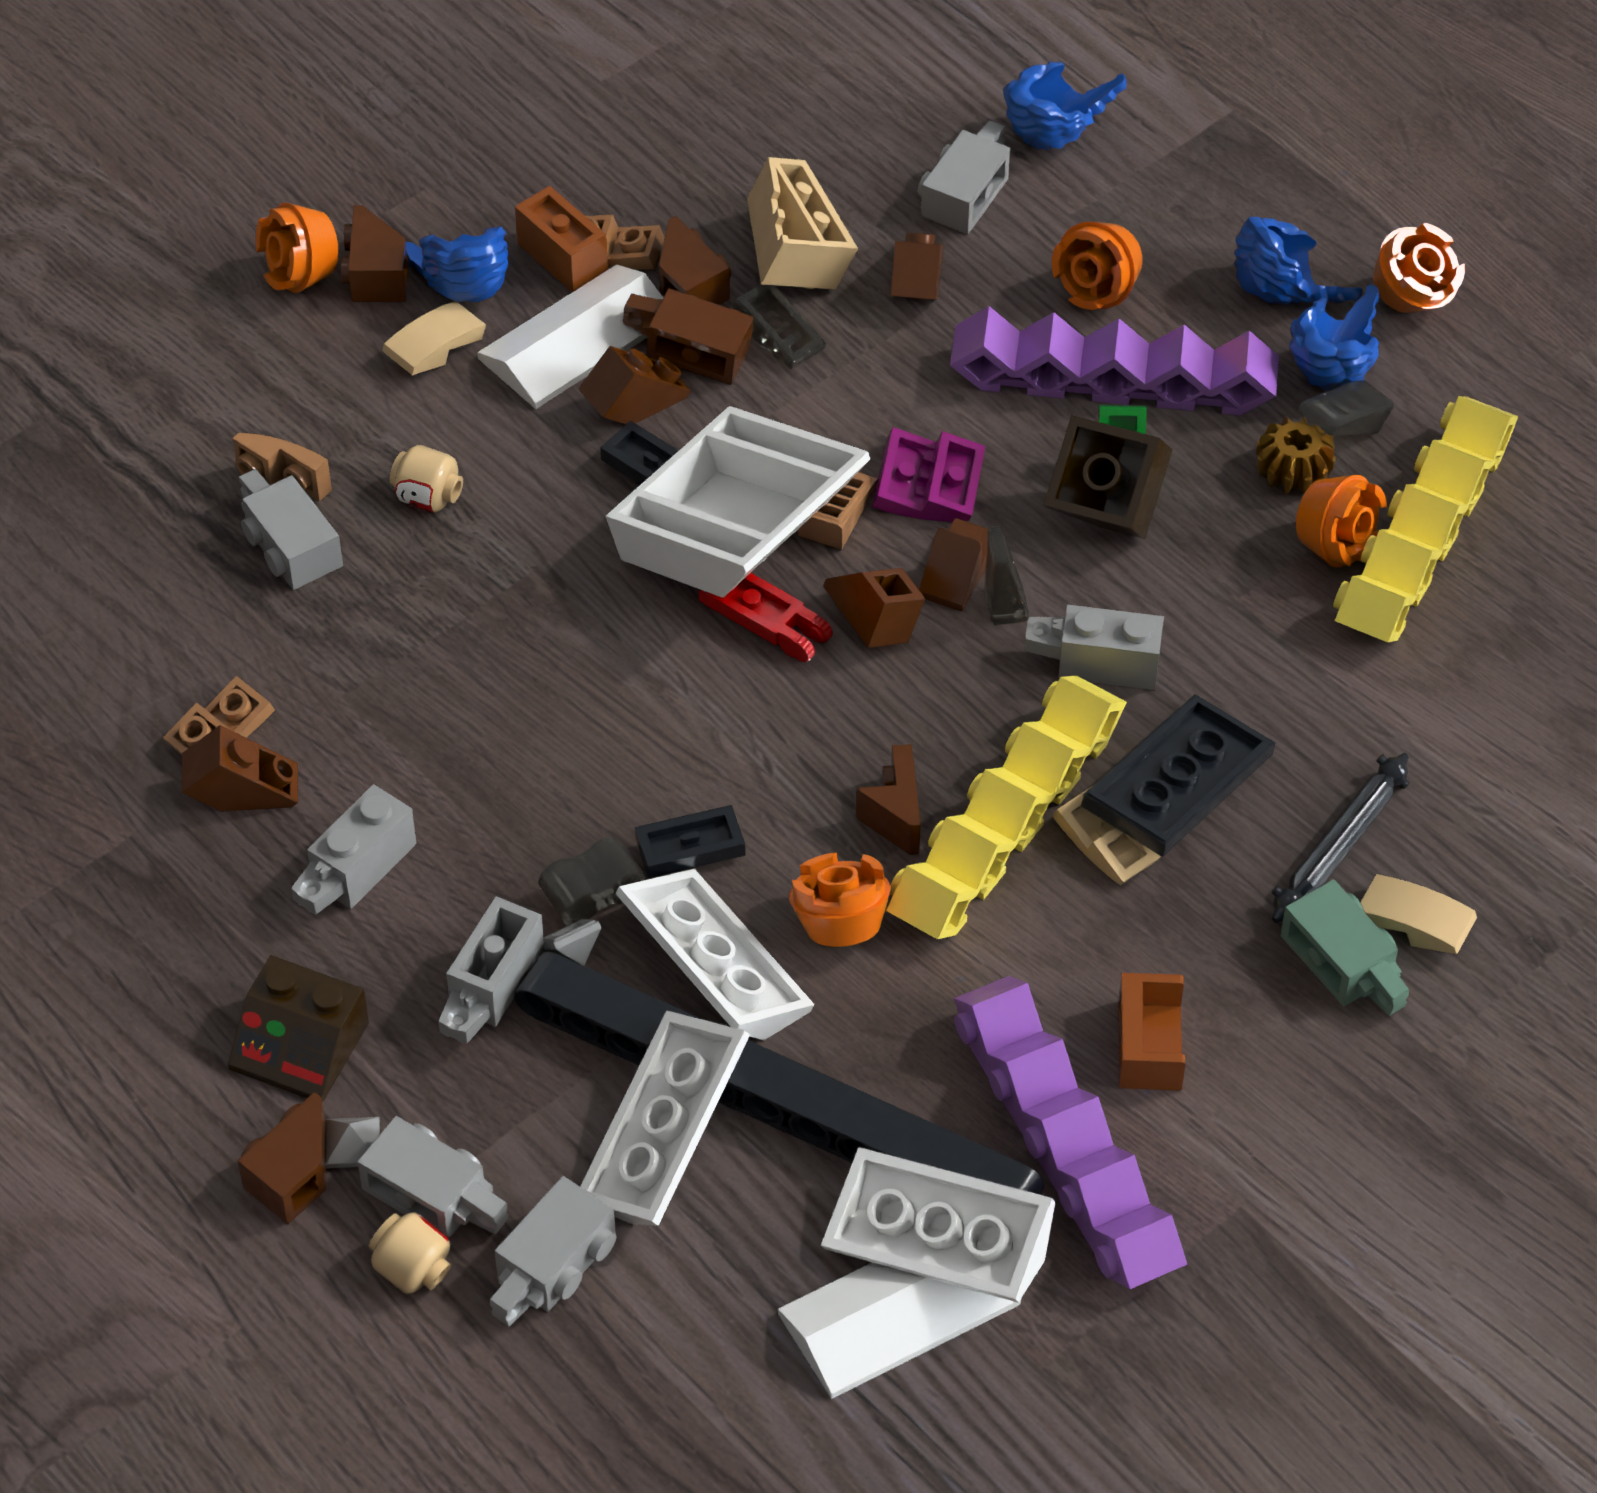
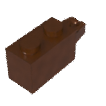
M669 288L663 299H654L631 293L624 306L623 324L640 331L648 337L647 357L655 360L663 357L679 368L732 385L750 349L754 322L753 316Z

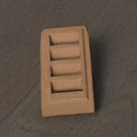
M858 472L848 484L857 486L859 489L845 485L839 491L840 493L853 496L852 498L836 494L829 500V502L845 506V508L826 503L798 529V536L842 550L872 496L878 478ZM822 512H826V513H829V514H832V515H835V516H838V517H833V516L824 514V513H822Z

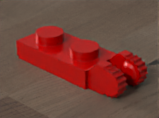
M753 573L745 577L724 598L701 589L699 590V601L775 646L779 644L787 655L796 658L797 661L806 663L816 652L814 650L815 647L805 636L814 639L815 642H822L824 644L834 633L827 620L806 608L805 603ZM797 625L805 636H801L800 633L792 628Z

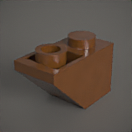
M354 205L352 224L344 225L345 251H350V254L341 258V279L343 284L350 283L352 302H406L408 260L405 237L363 205Z
M677 216L670 218L659 262L660 294L664 298L669 288L717 305L729 300L732 273L726 259L720 254L716 255L703 242L700 234L695 229H689Z
M908 232L906 233V241H895L891 296L938 299L944 244L935 243V234Z
M612 346L608 347L578 388L603 418L624 424L630 421L638 423L686 399L691 393V390L679 378L682 374L680 369L666 358L659 357L658 360L648 358L645 354L634 348L625 351Z
M903 568L860 572L827 578L823 585L868 648L909 642L925 598Z
M219 725L182 753V793L221 812L290 808L298 803V763Z
M315 1092L301 1104L291 1106L284 1113L279 1124L263 1138H257L249 1143L241 1157L237 1160L243 1188L287 1225L326 1191V1119L322 1098Z

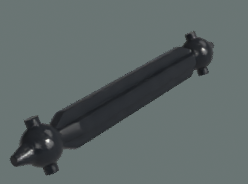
M1406 753L1389 758L1382 754L1376 759L1379 764L1378 775L1370 777L1306 856L1291 875L1289 887L1281 889L1278 885L1271 891L1275 896L1273 900V922L1279 923L1283 920L1286 906L1324 884L1392 798L1393 787L1400 786L1402 789H1405L1410 784L1406 779L1408 775L1407 762L1409 759Z

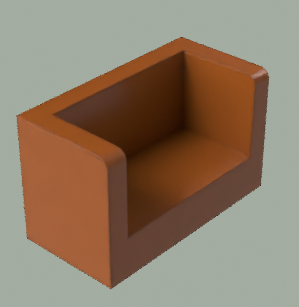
M551 186L546 187L515 206L517 244L571 292H574L608 270L606 234Z
M1121 973L1118 999L1120 1089L1182 1091L1186 1065L1185 1055L1182 1054L1181 1031L1183 975Z

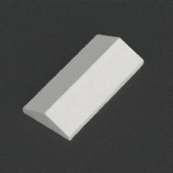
M615 265L477 352L478 359L531 406L537 409L586 378L609 346L628 351L648 338L640 331L623 324L624 306L631 293L654 299H663V296L645 273Z
M695 869L618 887L616 895L730 1027L745 1030L750 1037L766 1040L811 1012L814 1003Z
M666 1011L580 1187L613 1208L614 1217L632 1225L658 1226L750 1035L745 1030Z
M858 1147L821 1246L826 1250L1018 1303L1045 1261L1055 1201L1050 1197Z
M872 1262L778 1308V1315L830 1398L833 1399L1019 1306L1021 1299L1017 1303Z

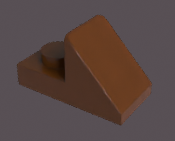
M957 518L954 519L949 530L939 528L936 532L919 588L924 598L963 612L998 546L999 532Z
M912 744L892 745L891 765L882 767L883 786L860 787L856 790V817L863 824L909 855L919 854L921 822Z

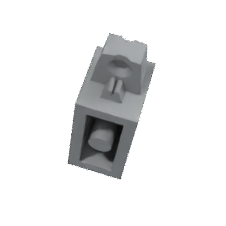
M989 120L977 135L962 130L952 145L947 144L943 148L938 164L932 172H925L918 186V196L921 197V217L967 235L1008 180L1010 148L1004 146L1003 134L1005 126Z
M256 469L239 476V482L242 485L240 490L243 496L241 508L245 513V519L241 521L242 530L252 546L259 544L262 548L267 565L276 577L282 575L290 587L295 590L343 567L338 533L293 475L272 485H269Z
M1067 604L1065 617H1029L1025 636V651L1059 659L1058 678L1078 676L1092 683L1155 690L1164 616Z
M373 784L307 849L309 865L291 888L293 900L315 915L335 900L352 909L416 845L412 808Z
M497 896L494 898L446 973L449 998L438 1021L441 1034L467 1044L485 1023L497 1026L513 1001L515 991L544 951L541 914Z
M395 1116L357 1161L362 1190L404 1215L407 1213L420 1214L446 1235L448 1239L461 1224L466 1225L468 1221L496 1234L508 1220L507 1203L492 1193L493 1185L484 1179L483 1166L478 1159L464 1149L458 1148L454 1150L440 1142L435 1134L424 1125L418 1123L411 1125Z
M562 1176L495 1250L497 1277L501 1287L490 1299L492 1316L510 1327L530 1306L535 1309L541 1307L549 1312L560 1298L568 1299L578 1288L585 1270L594 1260L598 1262L603 1260L612 1250L616 1242L614 1209L565 1176Z

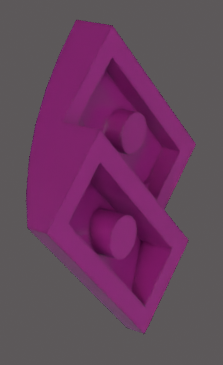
M892 427L886 439L872 507L917 519L953 522L957 518L969 521L973 514L986 446L944 431L941 432L938 440L935 442Z

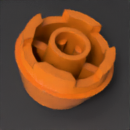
M281 203L277 208L269 209L270 214L268 217L259 218L256 228V251L265 252L270 272L263 274V276L273 289L278 291L288 289L293 293H299L334 272L338 261V242L334 226L324 212L291 203Z
M1082 222L1067 230L1060 243L1055 246L1051 267L1054 279L1060 277L1064 288L1071 294L1072 297L1068 298L1071 303L1083 309L1097 310L1115 307L1126 299L1140 274L1143 259L1139 243L1132 233L1124 227L1111 223Z
M1422 223L1418 228L1403 227L1391 232L1382 243L1373 271V283L1380 292V298L1389 307L1402 313L1421 312L1439 308L1449 303L1456 295L1465 272L1464 263L1460 266L1458 265L1457 257L1450 247L1454 243L1453 239L1443 230L1427 223Z
M1361 475L1316 480L1305 491L1298 507L1296 532L1300 542L1332 567L1351 566L1355 561L1361 562V555L1367 540L1371 535L1377 537L1379 530H1376L1379 507L1387 508V501L1380 486L1369 483Z
M828 853L809 859L800 865L801 875L796 880L792 879L789 902L811 940L824 946L845 947L865 942L878 933L891 887L889 881L884 877L883 866L877 859L862 854L861 862L838 861L837 853Z

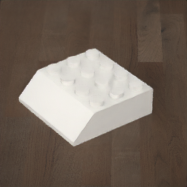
M729 406L605 517L621 560L724 598L836 495L870 460L868 451Z

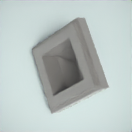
M581 919L543 937L544 950L561 955L585 966L601 931L599 921Z
M379 1117L326 1119V1168L358 1167L357 1161L380 1135Z

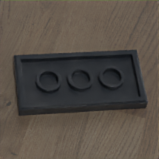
M1194 694L1083 795L1081 807L1161 857H1164L1273 755L1276 742Z

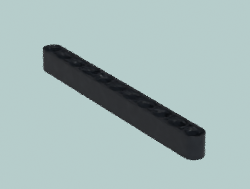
M544 952L540 955L514 994L518 1006L533 1018L638 1066L666 1011L698 1018L552 952ZM750 1040L747 1041L718 1101L723 1105L853 1163L858 1147L1039 1195L1045 1187L1040 1175L1023 1163Z

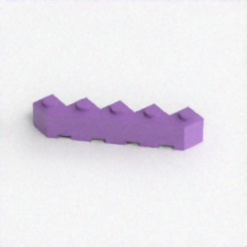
M988 306L955 325L950 366L981 391L1000 392V386L1027 388V395L1064 398L1065 392L1092 394V401L1129 405L1130 398L1156 400L1158 408L1194 411L1195 404L1222 407V414L1242 415L1276 397L1279 355L1250 330L1213 349L1186 325H1182L1157 340L1148 343L1119 318L1086 337H1083L1054 312L1019 331Z
M1007 976L955 997L954 1001L959 1014L954 1016V1023L961 1040L965 1044H969L989 1079L994 1095L999 1101H1003L1021 1131L1029 1153L1033 1158L1038 1159L1058 1192L1064 1211L1070 1218L1074 1219L1093 1250L1096 1262L1103 1275L1132 1289L1187 1265L1172 1214L1150 1204L1135 1155L1114 1146L1099 1097L1078 1088L1063 1039L1043 1031L1028 983Z

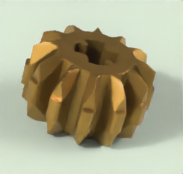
M1285 416L1280 425L1269 423L1265 434L1261 435L1260 440L1257 442L1258 475L1267 477L1269 487L1282 485L1286 495L1292 488H1298L1302 493H1305L1313 482L1327 478V476L1331 475V471L1334 470L1336 456H1334L1335 444L1333 436L1324 434L1322 423L1313 426L1308 425L1305 416L1300 422H1292Z

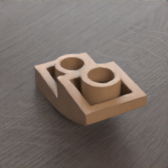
M613 215L586 216L606 234L609 267L620 265L636 270L655 268L665 238L660 225L618 227Z
M238 433L232 438L236 467L242 475L256 469L269 485L293 475L303 490L319 502L332 491L328 459L300 445L270 436Z
M235 676L205 709L196 702L163 739L182 755L184 751L219 725L244 737H248L275 709L267 699L238 676Z

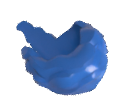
M1049 61L1048 64L1032 65L1019 73L1018 79L1013 80L1003 88V96L1007 105L1006 115L1011 121L1014 133L1022 137L1024 143L1037 150L1062 149L1065 144L1077 140L1086 127L1094 123L1093 116L1102 113L1105 110V105L1115 100L1117 94L1126 89L1127 80L1125 75L1119 74L1114 80L1088 90L1085 94H1080L1072 89L1061 76L1065 67L1062 62Z
M1249 217L1236 235L1235 242L1237 248L1234 251L1236 259L1233 263L1236 268V278L1243 290L1259 296L1268 303L1314 302L1321 298H1326L1327 303L1331 301L1343 303L1349 300L1357 301L1362 296V288L1315 284L1308 263V251L1316 246V240L1311 238L1306 231H1300L1290 223L1270 218Z
M501 226L485 229V233L480 236L474 237L463 234L453 241H447L435 235L423 236L419 239L420 247L412 242H406L409 266L413 267L420 275H423L424 279L428 280V286L453 301L479 302L492 298L501 288L509 264L507 260L508 246L504 240L506 232Z
M1369 284L1366 287L1365 295L1354 304L1344 320H1336L1325 311L1326 298L1314 301L1312 307L1306 309L1298 319L1293 320L1290 327L1292 339L1289 348L1292 350L1297 367L1306 376L1309 384L1318 386L1323 391L1333 392L1335 390L1341 391L1344 387L1350 389L1353 385L1364 381V375L1375 364L1379 353V341L1376 337L1369 335L1373 329L1371 320L1377 314L1375 305L1381 297L1375 285Z

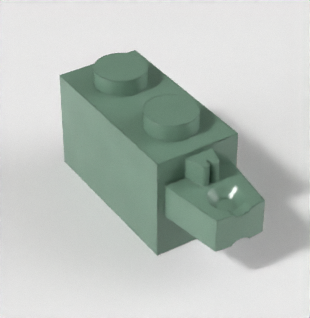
M1333 879L1285 907L1280 936L1343 1007L1361 996L1363 998L1369 996L1389 1016L1406 1006L1409 989L1400 978L1402 971L1396 964L1398 949L1395 941L1388 931L1378 928L1364 913V909L1356 896L1346 893Z

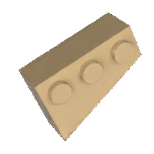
M768 157L747 197L761 284L804 287L807 289H836L855 256L858 247L805 160Z

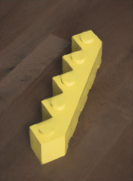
M1458 396L1456 404L1449 402L1440 422V428L1445 430L1442 439L1432 440L1430 447L1425 445L1422 447L1414 466V472L1419 473L1416 483L1406 484L1404 491L1397 490L1390 503L1387 515L1393 519L1389 529L1379 530L1377 537L1371 535L1367 540L1361 555V562L1366 563L1362 575L1352 576L1350 583L1343 581L1333 604L1334 608L1339 609L1335 618L1336 622L1388 643L1398 641L1406 626L1405 618L1410 605L1417 607L1432 581V573L1437 560L1444 561L1458 536V528L1463 515L1469 517L1484 491V483L1489 471L1495 472L1501 462L1519 416L1465 396Z
M1078 676L1060 677L1059 681H1054L1043 698L1042 706L1046 709L1041 720L1025 722L1011 733L1005 746V752L1008 756L1003 767L985 769L983 773H979L975 777L967 793V799L970 800L965 814L946 817L945 821L941 820L935 826L929 838L928 846L932 849L926 862L907 865L906 868H902L896 874L890 885L889 895L892 896V899L886 911L936 939L957 935L967 922L965 911L971 900L978 897L984 901L1006 873V866L1004 865L1010 852L1013 849L1023 852L1044 824L1042 817L1049 803L1054 802L1060 805L1081 779L1080 769L1085 758L1089 755L1096 759L1107 746L1127 702Z

